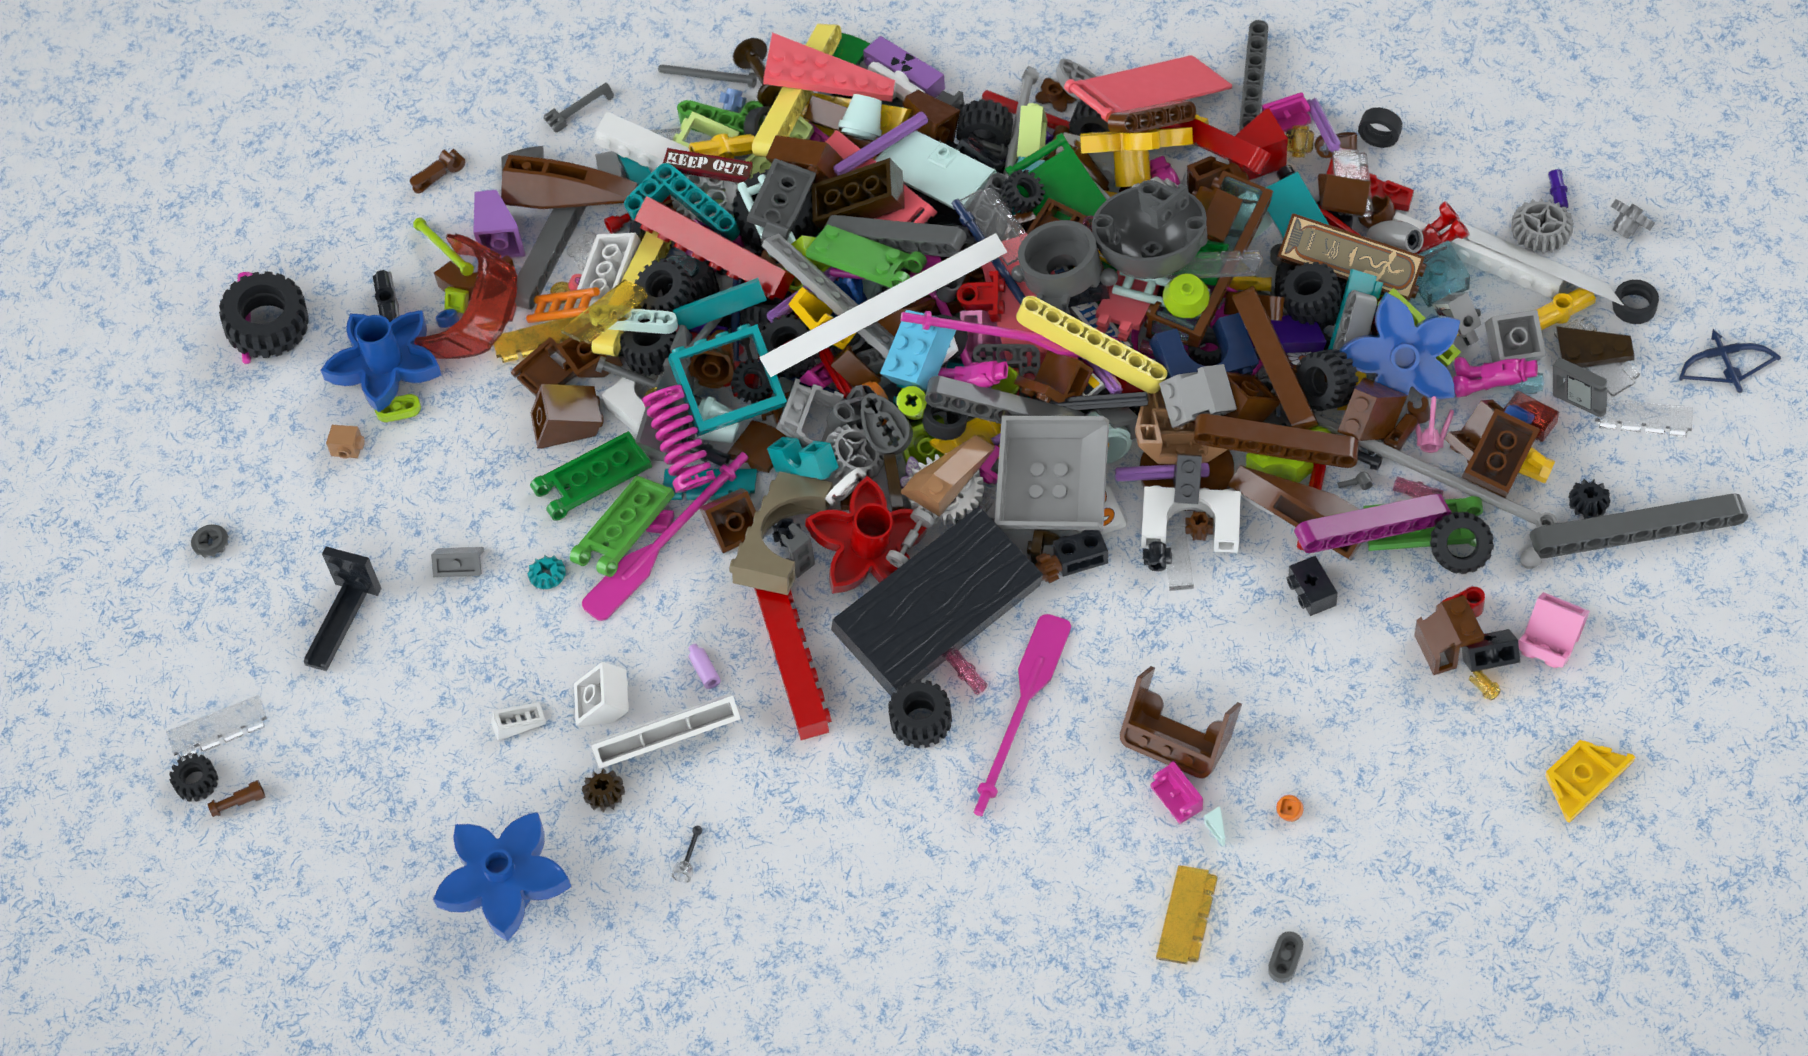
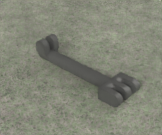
M605 82L560 113L554 108L546 113L543 118L552 127L554 132H559L568 126L565 119L601 95H604L607 100L613 99L614 93L609 84Z

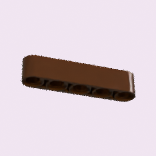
M1171 101L1116 112L1109 116L1108 128L1112 133H1136L1189 122L1196 116V106L1192 101Z

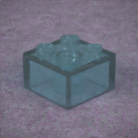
M1449 240L1418 254L1425 257L1423 263L1427 264L1423 277L1418 276L1415 285L1419 286L1418 292L1428 308L1449 293L1469 290L1470 274Z

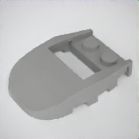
M795 379L776 429L789 438L799 439L801 447L805 448L813 442L805 437V433L801 432L812 401L832 410L836 403L846 399L843 398V394L837 391L831 393L822 390V386L815 384L810 388L800 385V380ZM828 425L821 442H825L828 435L834 432Z

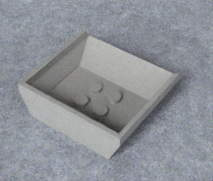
M1002 416L994 521L1000 529L1103 530L1109 420L1104 416Z

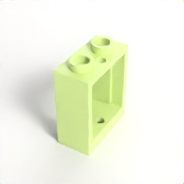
M1029 103L1027 106H1021L1017 158L1019 156L1028 157L1045 146L1047 117L1043 106L1039 104Z
M692 111L688 119L684 118L680 127V134L676 133L672 141L689 147V143L684 141L692 128L711 137L718 134H727L729 137L739 136V132Z

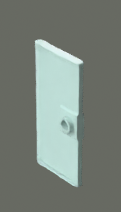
M916 130L883 150L875 159L876 162L891 158L903 171L904 184L953 209L952 201L959 198L967 210L969 205L983 191L990 176L996 173L995 169Z

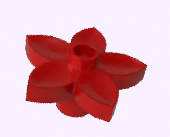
M868 476L858 483L854 489L850 500L849 513L840 510H825L806 518L805 526L811 537L824 548L837 551L833 556L829 571V583L832 594L847 592L858 587L869 573H872L874 578L880 583L898 568L892 565L886 559V556L890 550L900 553L903 548V541L909 531L913 530L917 524L911 518L913 509H899L889 512L883 491ZM920 527L917 532L919 535L912 547L921 541L928 528ZM905 552L904 556L910 560L909 555Z

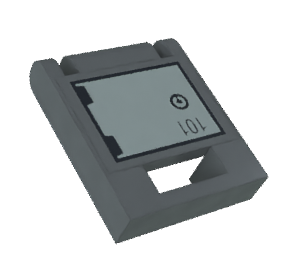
M1559 357L1553 364V396L1593 415L1603 417L1606 414L1607 380Z

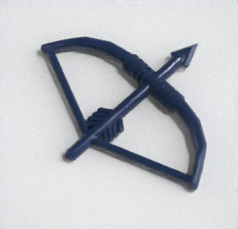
M1713 329L1711 339L1715 340L1717 347L1706 349L1690 357L1684 363L1679 380L1733 383L1737 392L1741 393L1743 391L1740 384L1741 380L1776 360L1779 361L1781 356L1768 347L1755 343L1723 345L1721 341L1722 336ZM1740 350H1757L1765 352L1773 358L1742 375L1739 368L1732 366L1727 354L1736 353ZM1722 356L1727 367L1723 371L1726 379L1685 375L1689 366L1703 358Z

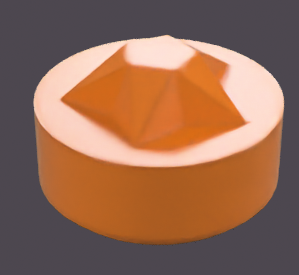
M1285 795L1279 799L1276 810L1282 819L1293 822L1302 816L1304 807L1301 800L1297 797Z

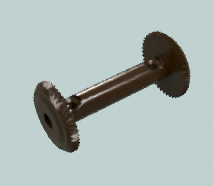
M748 38L739 43L735 48L733 61L740 69H753L762 84L757 92V100L763 107H772L782 87L763 84L766 68L763 61L767 55L768 47L759 38Z

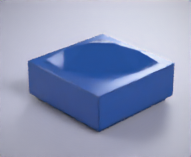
M1509 405L1505 410V413L1528 424H1531L1535 417L1534 414L1517 405Z

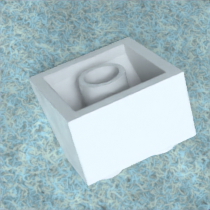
M601 662L574 683L576 726L613 723L629 712L626 669Z

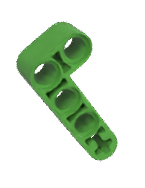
M683 100L677 105L680 125L684 118L688 119L693 111L738 131L739 136L745 135L744 121L746 115L752 109L763 107V105L758 101H749L739 114L699 102ZM764 115L760 117L758 129H760L765 120Z

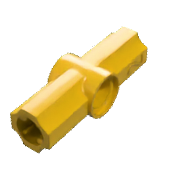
M718 134L711 138V140L690 143L688 148L689 152L733 159L735 156L752 154V144L755 137L751 134L729 137L727 134Z
M1580 287L1568 294L1559 293L1555 295L1552 302L1536 309L1538 311L1541 331L1555 323L1563 324L1568 322L1571 315L1594 304L1596 301L1594 293Z

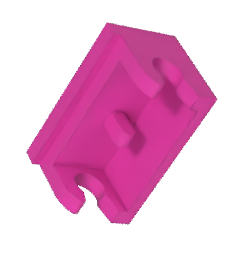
M1302 92L1262 105V112L1269 108L1284 132L1311 123V117L1308 114L1311 109Z
M1174 761L1153 776L1155 781L1151 783L1152 790L1179 824L1203 810L1202 796Z

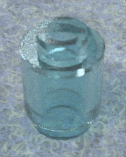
M1538 373L1537 377L1528 378L1526 382L1510 385L1508 388L1513 390V394H1537V391H1543V373Z

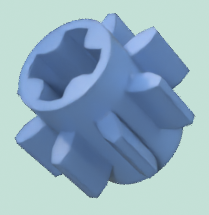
M727 88L726 93L721 92L719 102L724 103L723 109L738 112L739 107L743 108L747 99L742 97L743 91Z

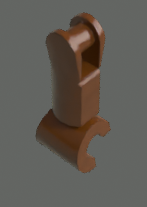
M454 148L450 153L444 149L439 156V160H436L410 178L413 191L418 194L424 192L432 183L447 173L446 168L453 173L460 171L465 166V158Z
M1425 396L1421 398L1422 406L1420 408H1414L1413 402L1408 400V414L1406 413L1394 430L1385 438L1383 444L1400 451L1418 423L1422 424L1430 419L1429 402Z

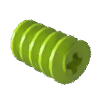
M905 387L897 396V406L907 418L920 420L923 418L924 409L927 405L925 400L926 394L918 387ZM912 399L916 401L917 405L915 407L910 402Z

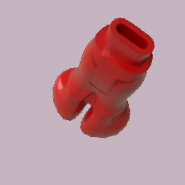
M1446 201L1439 206L1440 216L1432 224L1428 223L1421 230L1424 241L1421 249L1415 254L1424 256V261L1438 249L1446 247V244L1457 238L1464 239L1470 235L1464 223L1459 220L1458 214ZM1451 225L1450 228L1443 234L1439 233V231Z

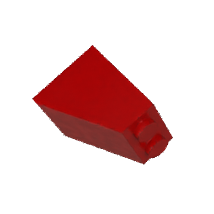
M1269 108L1265 109L1235 135V137L1271 154L1260 175L1239 166L1242 172L1245 171L1247 173L1249 181L1278 171L1287 164L1288 138Z

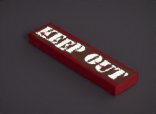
M667 148L663 163L671 164L683 174L735 183L744 182L747 178L750 179L753 169V162Z

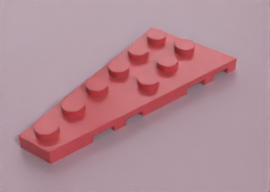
M772 32L763 84L846 96L859 94L892 102L895 80Z

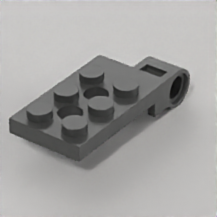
M774 158L747 216V222L764 228L761 242L776 234H780L785 240H788L815 180V172ZM789 182L793 186L789 188L784 187L782 183ZM783 199L785 203L777 204L774 200Z

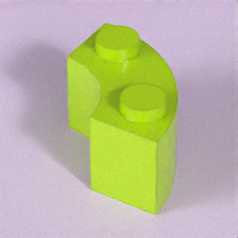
M1253 453L1246 454V467L1300 483L1310 475L1313 470V463Z

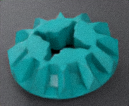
M544 555L539 560L535 558V562L529 565V572L527 574L529 581L536 588L551 589L563 581L566 569L562 560L557 559L555 555L552 557ZM542 568L550 569L551 576L545 572L543 573Z

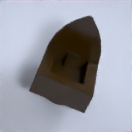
M1034 529L1033 540L1028 541L1027 555H1031V562L1036 564L1037 560L1035 557L1043 554L1044 545H1053V541L1061 537L1048 530Z

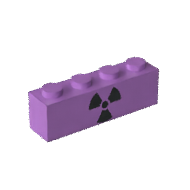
M879 36L863 50L867 68L874 61L875 63L879 62L894 73L899 70L908 77L910 83L934 98L942 90H945L943 73L882 36Z

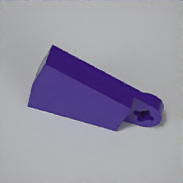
M1289 315L1282 316V321L1270 320L1285 353L1323 351L1326 340L1317 322L1314 325H1309L1308 322L1301 324L1299 320L1294 321ZM1249 335V338H1250V340H1251V343H1252V345H1253V348H1255V346H1254V344H1253V342H1252V339H1251V337H1250V335Z

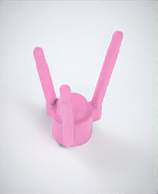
M1435 396L1431 399L1429 428L1425 429L1423 433H1421L1419 423L1415 428L1417 446H1420L1421 450L1428 453L1437 452L1439 448H1443L1444 438L1454 414V410L1449 411L1441 434H1439L1438 430L1434 429L1436 413Z

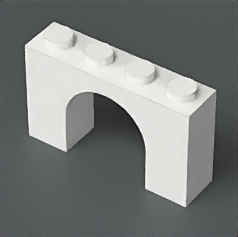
M660 372V375L651 374L646 377L656 380L658 376H663L664 372ZM622 377L621 380L602 394V399L606 410L638 434L645 406L638 397V394L644 385ZM696 378L694 379V395L703 388V386L698 384Z
M1144 486L1141 548H1148L1150 543L1156 541L1166 544V527L1169 519L1174 514L1183 510H1197L1200 512L1205 511L1209 518L1214 519V552L1238 553L1241 491L1200 488L1198 504L1174 503V488Z

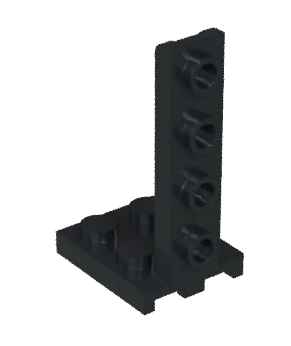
M326 546L322 556L335 585L342 587L304 657L305 666L323 671L328 670L367 593L378 596L382 589L368 557Z

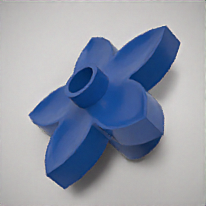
M1386 292L1378 304L1375 316V324L1379 335L1356 337L1339 349L1340 353L1344 352L1347 354V359H1352V365L1356 367L1357 371L1376 373L1373 381L1406 395L1409 394L1410 388L1414 387L1422 395L1429 398L1433 396L1436 399L1455 398L1454 382L1451 374L1436 357L1447 351L1453 344L1458 334L1460 320L1447 316H1433L1424 319L1415 326L1413 316L1408 307L1401 300Z
M423 310L408 312L398 316L391 322L381 315L367 316L350 313L346 332L352 347L335 353L320 370L324 380L334 385L354 386L361 384L367 402L378 412L390 405L399 390V381L422 383L442 375L434 355L428 349L421 346L427 333Z
M535 812L511 822L498 839L482 826L455 824L454 846L464 867L458 868L446 876L439 885L433 900L437 908L449 912L463 913L482 906L490 928L496 935L508 941L518 931L523 922L525 908L530 900H547L559 896L572 886L561 866L547 857L540 856L545 844V832L539 813Z

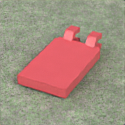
M1117 270L1118 280L1114 285L1122 286L1126 276L1120 275V271ZM1134 279L1131 289L1144 292L1148 282ZM1112 285L1108 287L1110 299H1102L1096 310V318H1098L1096 323L1098 327L1096 329L1105 334L1111 322L1120 325L1118 339L1126 342L1132 329L1140 330L1150 303L1112 294L1114 287ZM1156 285L1153 295H1158L1162 287L1161 285Z

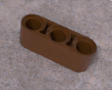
M1226 291L1224 314L1232 315L1239 313L1232 298L1238 292ZM1259 295L1270 320L1282 321L1285 298Z

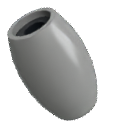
M1395 220L1383 221L1372 226L1366 236L1367 238L1412 253L1418 252L1424 241L1423 233L1419 228L1410 223Z

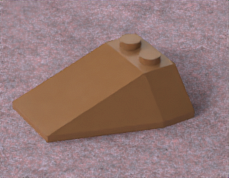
M1161 388L1157 393H1148L1149 403L1147 406L1140 407L1135 434L1138 447L1157 464H1175L1177 462V454L1202 455V463H1207L1228 450L1197 444L1194 441L1195 420L1181 427L1172 428Z

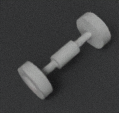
M914 509L911 514L912 520L917 524L913 530L909 531L903 541V548L900 553L890 550L886 556V559L897 568L909 560L904 554L907 549H911L919 535L917 532L920 527L931 528L935 522V519L930 514L921 509Z

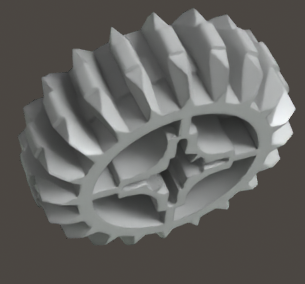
M1542 198L1539 202L1532 199L1530 204L1524 202L1522 207L1517 208L1516 213L1512 217L1511 232H1513V238L1517 239L1518 245L1524 244L1525 249L1532 248L1533 252L1541 250L1543 254L1546 250L1553 253L1555 248L1561 250L1563 245H1567L1573 233L1574 223L1571 213L1567 212L1566 207L1560 208L1559 202L1553 204L1551 199L1548 202L1543 201Z
M848 424L842 428H836L834 432L828 435L825 441L831 444L839 466L834 471V479L837 477L843 479L854 469L860 467L866 473V476L873 480L884 466L883 455L870 445L863 427L858 429L856 424L852 425L851 428Z

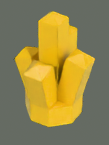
M1531 447L1519 473L1545 484L1555 461L1545 457Z

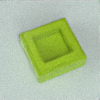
M448 286L445 289V310L454 309L458 313H467L469 291Z

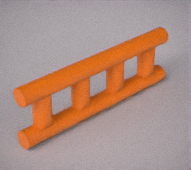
M598 287L535 296L534 302L538 305L534 314L527 315L526 320L528 323L590 315L592 308L589 306L592 297L600 294V290ZM582 298L578 308H574L576 300ZM562 301H566L564 309L559 310ZM552 303L549 311L544 312L547 304Z

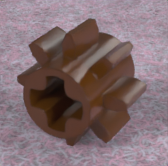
M1193 511L1191 518H1185V534H1190L1193 541H1206L1208 534L1213 535L1214 519L1208 518L1205 511Z
M1045 552L1035 557L1037 562L1034 565L1042 572V581L1045 580V582L1050 584L1060 579L1058 574L1062 571V566L1056 555L1050 556V554Z

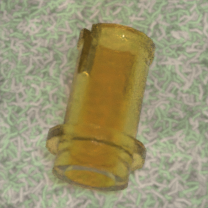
M1482 670L1473 672L1476 676L1475 678L1470 675L1469 681L1483 693L1482 696L1485 699L1494 700L1500 694L1499 684L1497 682L1493 683Z

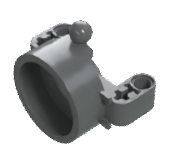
M1069 220L1049 222L1031 231L1024 238L1018 250L1020 265H1016L1011 271V276L1015 282H1025L1027 287L1037 295V298L1069 315L1071 314L1068 305L1071 297L1082 293L1089 287H1097L1100 282L1109 287L1118 280V274L1114 269L1107 268L1103 270L1097 243L1091 230L1081 223ZM1060 266H1075L1070 271L1050 275L1053 270Z

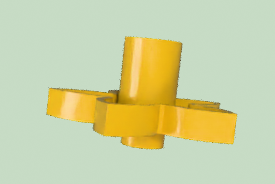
M1192 127L1151 129L1136 133L1080 134L1081 153L1113 151L1115 187H1130L1137 183L1140 184L1143 181L1151 180L1149 150L1193 144Z

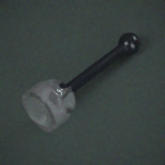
M698 825L692 829L693 837L684 861L676 863L672 870L671 876L679 882L687 883L691 881L693 867L689 860L698 835L702 833V828Z

